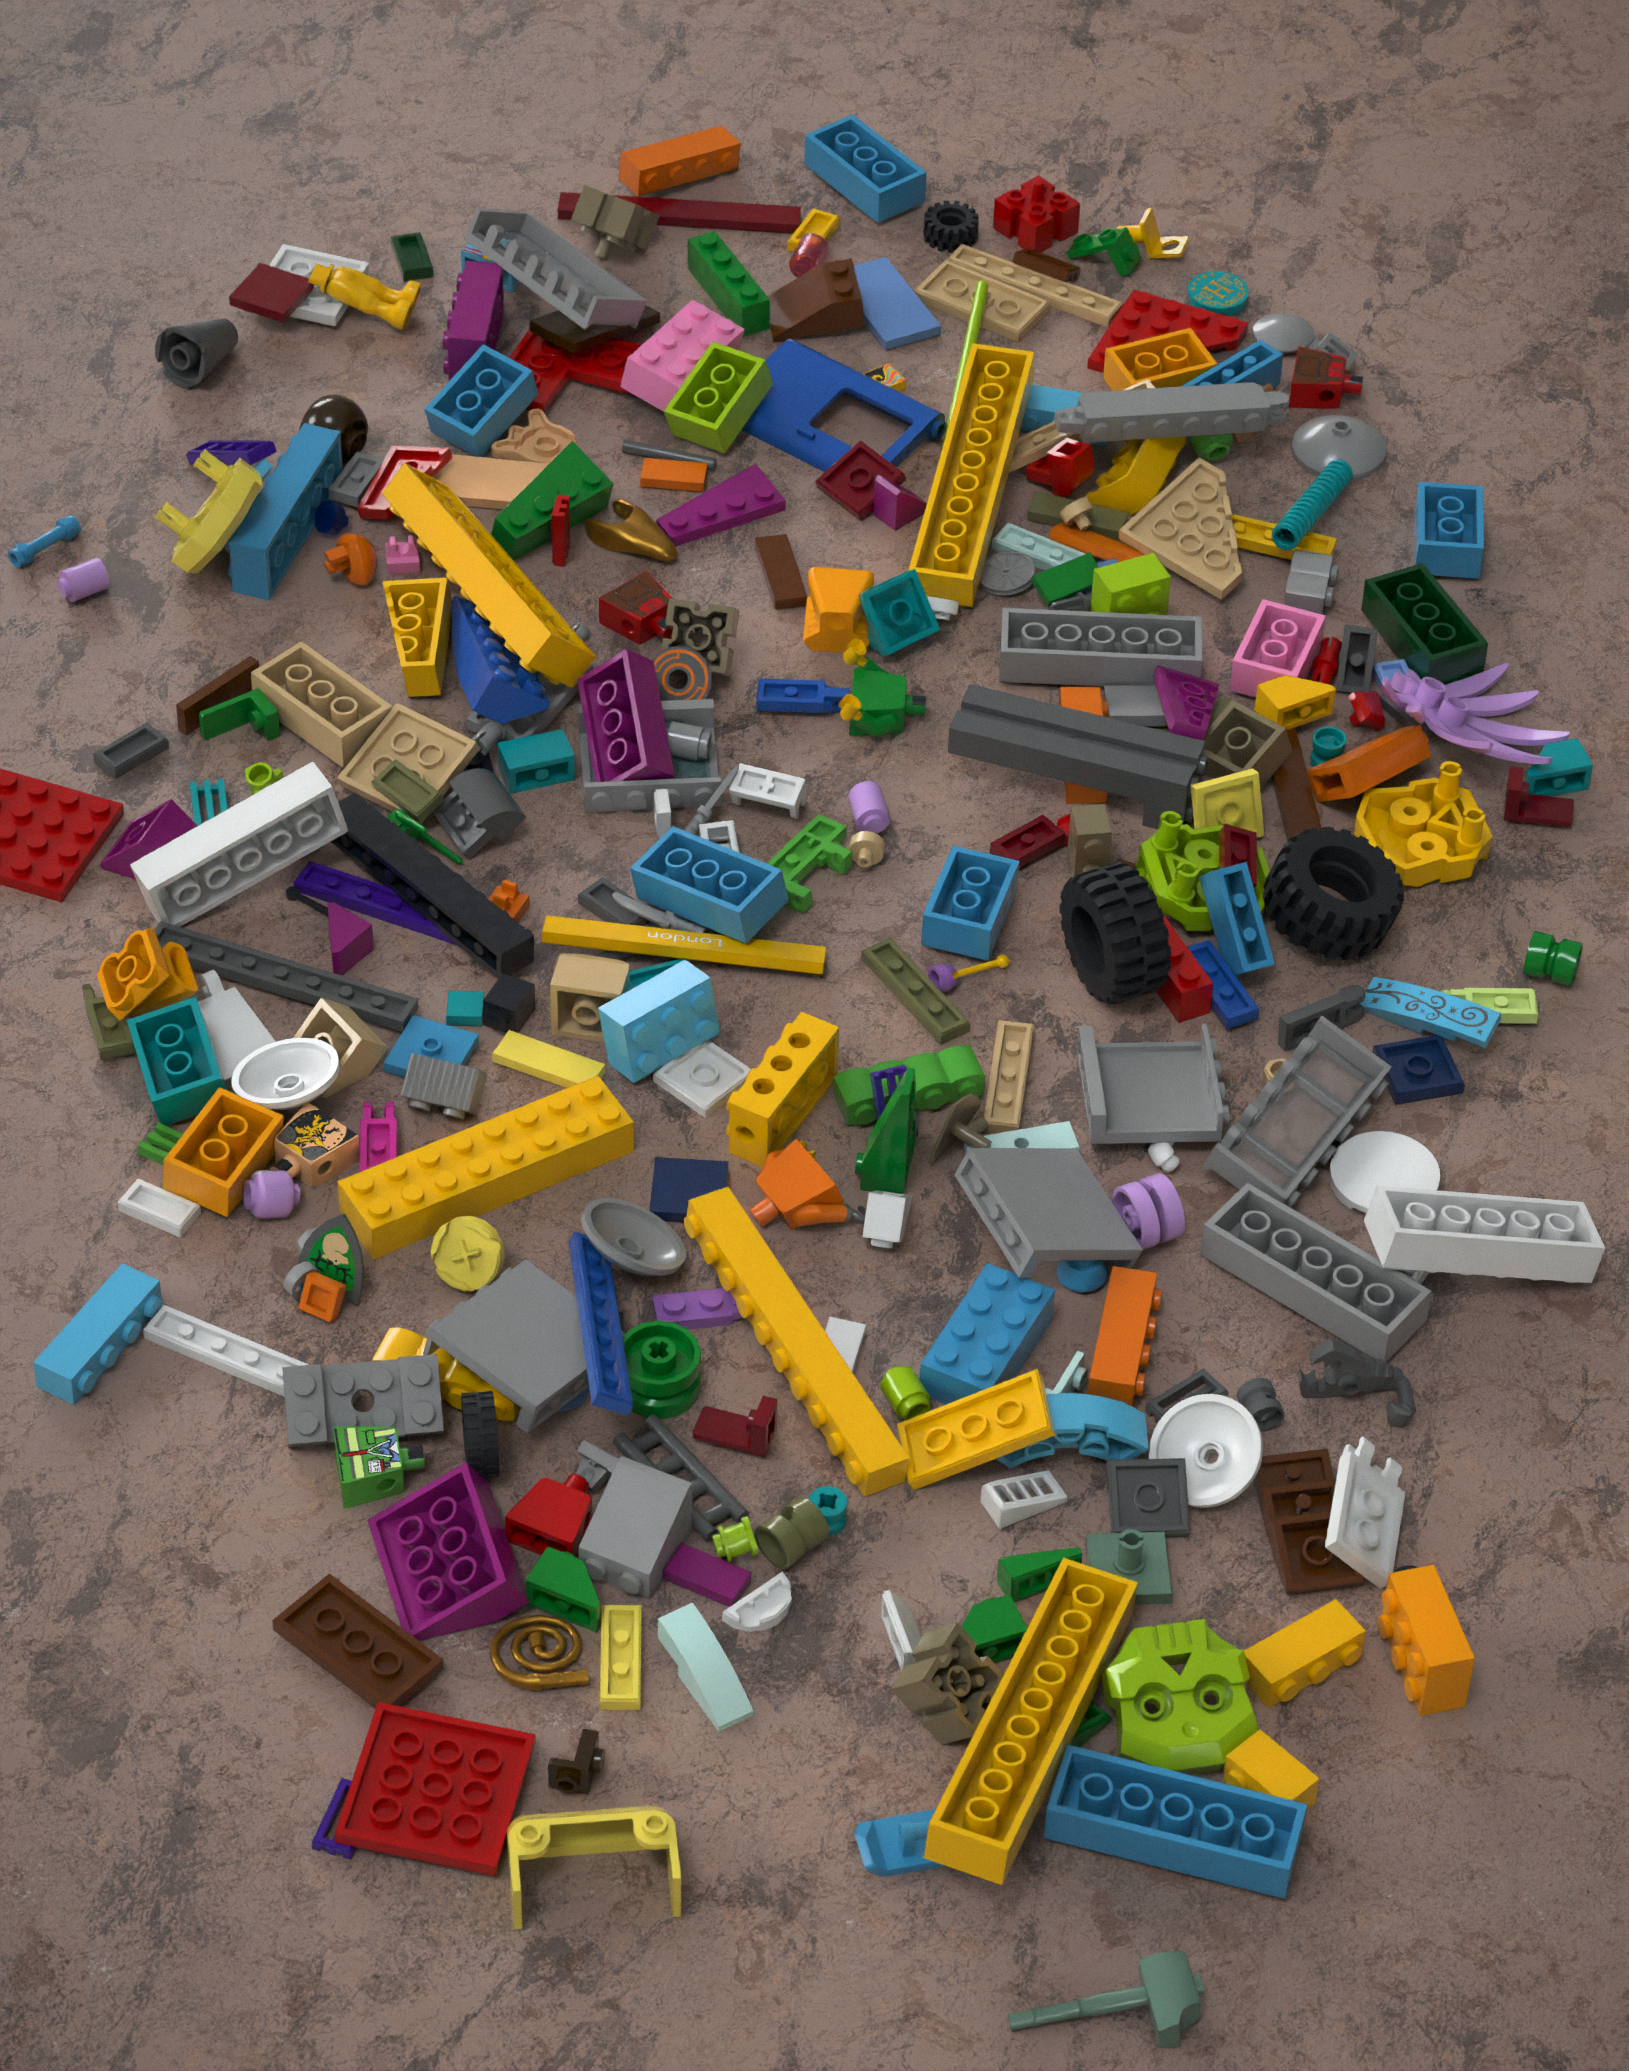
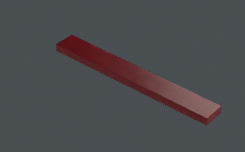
M560 193L557 210L558 219L571 220L581 193ZM611 195L659 215L660 217L656 225L794 233L800 226L801 207Z

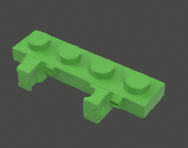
M818 814L766 863L782 870L789 900L786 904L789 908L805 913L812 906V891L800 885V881L817 865L823 867L827 864L832 871L845 874L852 867V851L840 844L847 837V826Z

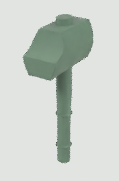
M1185 1951L1160 1952L1139 1960V1978L1142 1986L1101 1993L1083 1999L1076 1998L1075 2001L1034 2009L1031 2007L1029 2010L1009 2013L1008 2020L1011 2030L1031 2026L1036 2028L1037 2025L1077 2017L1082 2019V2016L1107 2014L1147 2006L1159 2048L1180 2047L1183 2033L1200 2019V2000L1198 1995L1204 1994L1203 1984L1199 1974L1192 1975Z

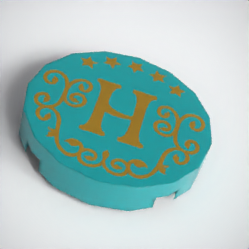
M1204 272L1195 276L1189 282L1187 297H1189L1188 302L1190 306L1204 308L1214 313H1226L1225 316H1233L1246 307L1249 288L1245 281L1228 272Z

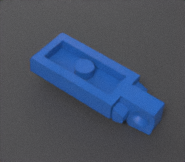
M760 679L758 680L756 709L757 711L840 713L839 702L846 694H850V688H834L825 685V681Z

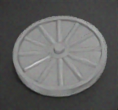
M1004 551L993 554L985 559L979 585L983 590L994 595L1005 596L1019 593L1033 583L1032 578L1036 574L1035 564L1028 555L1017 551Z

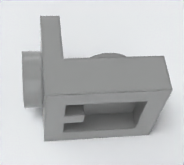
M1328 332L1321 341L1315 338L1308 347L1309 349L1345 357L1347 359L1345 373L1358 355V353L1331 332Z

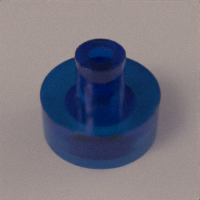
M324 501L315 512L314 523L320 533L337 535L343 528L347 527L349 518L341 504Z

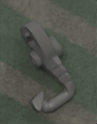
M1330 1339L1316 1346L1309 1353L1311 1365L1323 1361L1324 1377L1322 1379H1316L1315 1369L1305 1375L1299 1368L1298 1382L1303 1398H1330L1354 1395L1359 1391L1363 1392L1365 1390L1382 1391L1388 1389L1397 1391L1399 1405L1393 1401H1388L1386 1404L1387 1418L1390 1426L1403 1428L1407 1420L1416 1411L1410 1381L1404 1376L1401 1369L1393 1367L1388 1362L1384 1363L1383 1360L1363 1356L1359 1350L1346 1343Z

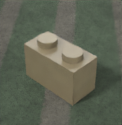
M1106 804L1071 806L1067 859L1072 877L1076 874L1109 865L1112 830Z

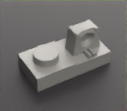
M583 1440L577 1449V1452L583 1459L576 1474L584 1477L589 1484L588 1490L596 1493L606 1480L611 1477L619 1459Z

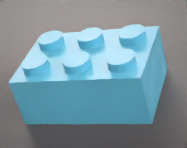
M687 960L681 961L598 1008L609 1065L633 1083L660 1069L675 1057H680L686 1051L720 1035L711 978Z

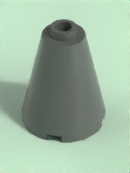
M227 319L171 326L158 335L155 343V357L157 362L161 361L166 369L163 373L167 379L175 385L184 388L200 384L237 345L238 332L234 324Z

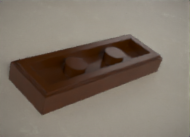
M787 534L755 538V549L774 608L783 609L806 606L807 594Z
M251 656L176 704L178 730L188 735L200 727L199 713L201 711L252 691L251 672L259 668V661Z

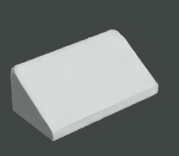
M887 1590L882 1594L881 1618L902 1672L905 1666L915 1663L912 1653L921 1637L910 1609L890 1590Z

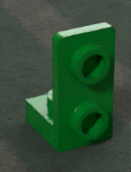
M259 688L199 713L200 732L204 740H209L248 723L251 724L255 731L259 730L268 741L280 737L278 710Z

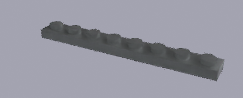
M160 921L155 928V933L161 947L163 948L168 942L182 945L186 950L191 968L203 972L215 970L220 977L312 1005H316L322 997L349 1006L362 1020L403 1032L411 1017L419 1009L418 998L166 922Z

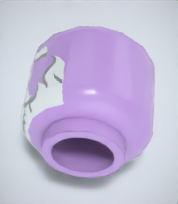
M284 1170L256 1171L252 1174L250 1180L245 1181L243 1186L244 1206L246 1209H250L252 1215L259 1219L286 1218L291 1214L293 1206L298 1205L300 1202L299 1184L293 1183L291 1175Z

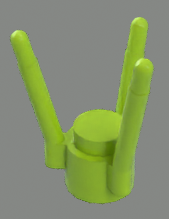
M262 762L255 763L245 769L251 796L285 777L281 769L272 770L268 764Z

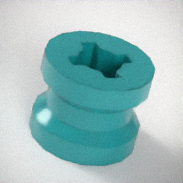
M822 1486L815 1489L810 1494L809 1500L818 1507L825 1517L829 1527V1536L840 1533L845 1528L847 1520V1497L840 1489L832 1486Z

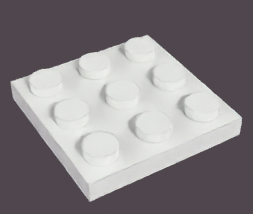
M285 244L281 246L269 265L307 278L310 277L316 263L325 267L333 264L335 265L334 270L338 266L358 270L366 275L369 274L368 262ZM314 285L315 289L291 314L293 318L336 326L349 305L320 292L321 287Z

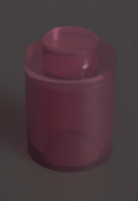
M808 233L801 237L789 261L790 271L796 277H800L823 263L828 253V244L825 239L814 233Z

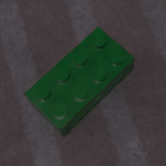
M1423 563L1365 580L1361 610L1375 628H1378L1379 633L1399 658L1405 660L1409 670L1412 669L1420 679L1431 677L1446 685L1484 672L1488 642Z

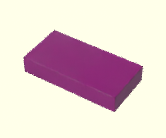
M681 1543L663 1569V1579L731 1607L739 1600L751 1582V1572Z

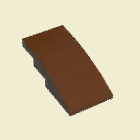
M1328 1448L1262 1456L1260 1468L1254 1478V1484L1267 1536L1286 1594L1363 1585L1364 1578L1360 1573L1325 1548L1336 1484Z

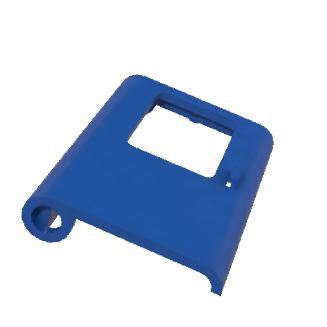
M787 339L766 359L774 384L742 428V431L826 472L852 446L812 427L811 424L842 393L910 425L882 455L883 458L895 467H898L907 459L923 440L933 442L936 439H940L946 431L947 423L943 413L793 339Z

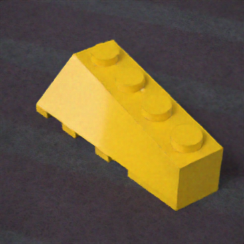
M1187 436L1125 440L1128 444L1116 452L1111 459L1115 465L1107 473H1101L1096 480L1099 488L1094 492H1088L1085 497L1088 498L1091 504L1129 512V516L1142 510L1157 496L1159 490L1166 484V477L1177 463L1176 457L1179 451L1186 445L1185 439Z

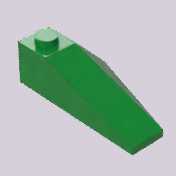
M907 1068L870 1133L864 1153L858 1152L855 1174L861 1175L860 1190L905 1193L916 1144L917 1113H915L916 1079L914 1068Z

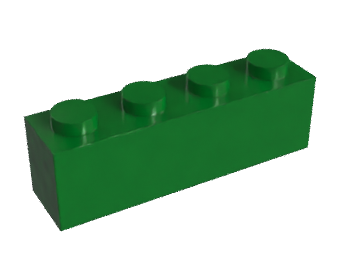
M716 231L689 238L688 270L724 316L745 329L743 337L768 330L770 299Z

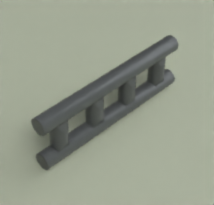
M656 1415L649 1416L644 1423L649 1432L632 1441L624 1432L619 1433L614 1438L613 1444L628 1459L667 1474H671L684 1467L695 1478L691 1482L692 1499L707 1491L719 1503L702 1514L692 1504V1527L706 1542L712 1541V1535L718 1534L713 1525L730 1515L737 1523H741L742 1517H749V1512ZM661 1443L672 1456L655 1465L643 1452Z

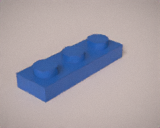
M1207 940L1188 946L1187 948L1213 982L1211 1008L1226 1029L1258 1019V1006L1212 942Z

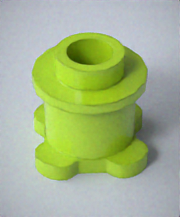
M748 1516L742 1517L741 1523L722 1528L721 1525H717L718 1534L712 1535L718 1558L726 1556L727 1562L731 1563L732 1558L750 1552L752 1556L758 1555V1547Z

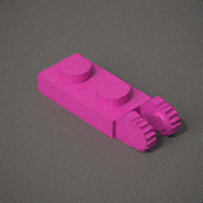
M394 1101L386 1102L384 1118L373 1119L374 1108L372 1103L363 1102V1119H360L359 1172L397 1157V1118H395Z

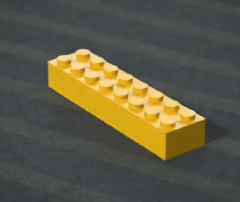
M596 1076L337 1181L339 1212L341 1215L346 1214L358 1239L372 1259H376L436 1234L442 1225L457 1217L480 1216L634 1152V1121L601 1078Z

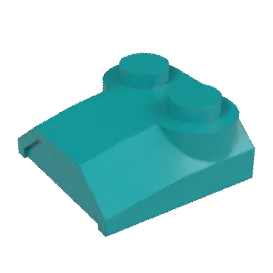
M915 569L892 577L859 594L869 625L867 634L869 644L875 651L880 652L881 657L887 656L940 630Z

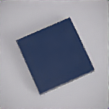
M1435 1035L1373 1046V1053L1392 1067L1384 1080L1389 1083L1387 1088L1395 1105L1463 1094L1465 1084L1443 1037Z
M655 1157L649 1211L664 1221L684 1222V1218L687 1217L688 1201L690 1199L727 1187L729 1161Z

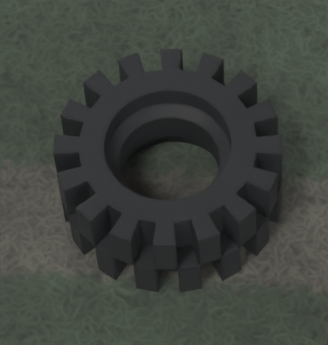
M949 200L944 201V205H941L940 202L934 203V207H928V211H925L924 240L926 243H929L931 248L938 246L937 251L941 252L944 249H948V253H953V249H957L961 244L972 247V244L975 245L978 239L979 215L973 207L969 209V204L964 203L960 206V201H954V204H950Z

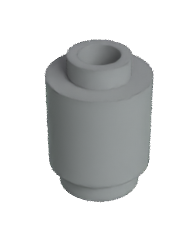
M674 721L671 722L670 727H666L671 756L698 761L699 758H708L712 744V732L705 731L704 727Z

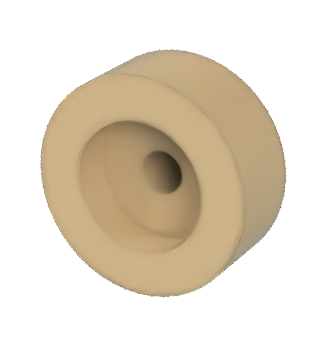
M1083 497L1066 506L1060 511L1059 515L1066 526L1076 523L1080 531H1083L1092 525L1087 515L1094 508L1088 498Z
M861 831L856 833L851 838L849 850L852 851V860L863 868L879 863L883 858L885 843L882 837L874 832Z

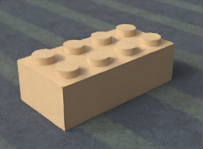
M302 641L251 672L252 690L259 688L278 710L279 722L342 768L347 766L392 709V705Z

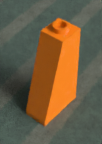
M1421 725L1403 727L1306 770L1316 801L1324 802L1352 798L1430 758L1432 755L1429 750V740L1423 732Z

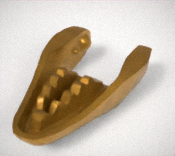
M617 499L612 504L615 513L624 519L623 522L607 524L595 518L585 521L584 525L587 536L594 544L603 549L613 552H633L663 561H670L677 557L676 547L664 531L644 510L625 499Z

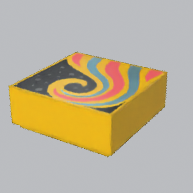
M889 363L864 373V375L898 392L906 389V379Z

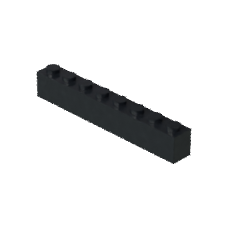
M356 793L338 802L349 831L330 841L333 845L380 883L396 893V896L417 913H420L427 921L431 922L438 930L496 977L500 978L503 973L512 975L534 962L535 940L534 935L528 928L521 926L504 909H500L491 902L483 892L472 887L460 874L452 871L442 863L439 857L432 855L415 838L407 835L394 821L387 819L371 803L366 802Z

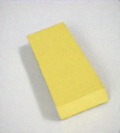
M508 1030L492 1053L493 1062L564 1088L571 1087L596 1076L602 1079L605 1074L604 1063Z
M602 1605L600 1710H640L642 1605Z

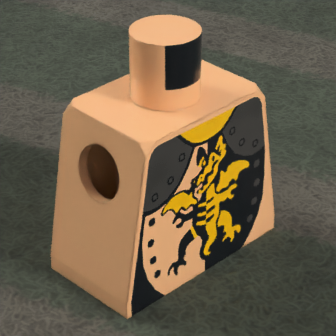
M306 1103L275 1136L274 1152L276 1163L270 1167V1170H284L292 1178L296 1177L308 1186L316 1187L360 1161L359 1135L312 1104Z

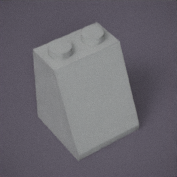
M621 1456L579 1545V1559L583 1560L590 1578L619 1587L629 1594H637L650 1599L663 1579V1569L680 1544H685L692 1533V1483Z

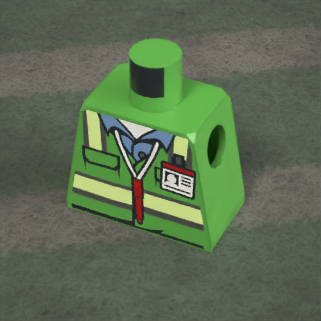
M392 1426L333 1427L334 1449L343 1508H350L401 1494L404 1491L403 1471L425 1468L423 1446L400 1448L397 1429Z

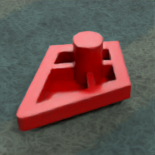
M1353 692L1348 696L1355 711L1349 716L1354 726L1357 727L1362 723L1376 730H1381L1385 727V717L1378 692Z

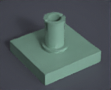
M1127 1529L1121 1533L1086 1534L1085 1544L1088 1566L1138 1582L1134 1605L1171 1604L1172 1589L1165 1532H1140L1135 1529Z

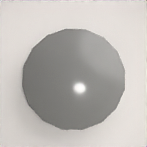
M1274 313L1266 315L1256 322L1253 327V335L1257 341L1262 340L1281 353L1297 352L1298 346L1305 348L1310 346L1314 339V329L1308 321L1299 316L1288 313Z

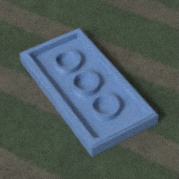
M886 257L854 265L862 297L865 325L885 350L941 334L939 322Z

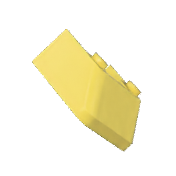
M639 1806L523 1815L512 1820L507 1829V1850L514 1930L522 1929L519 1860L665 1849L672 1916L681 1917V1872L676 1826L672 1817L661 1807Z

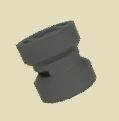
M1256 1378L1240 1386L1237 1391V1399L1254 1417L1261 1432L1269 1431L1283 1421L1285 1413L1281 1403L1275 1399L1276 1391L1270 1380Z

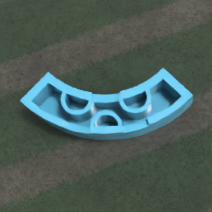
M1079 1393L1047 1394L1056 1435L996 1458V1460L1012 1469L1026 1461L1053 1455L1055 1448H1079L1081 1455L1093 1456L1106 1461L1134 1459L1149 1450L1145 1414L1123 1401Z

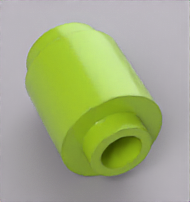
M896 1366L885 1373L880 1383V1389L899 1418L905 1421L931 1410L930 1395L911 1367Z

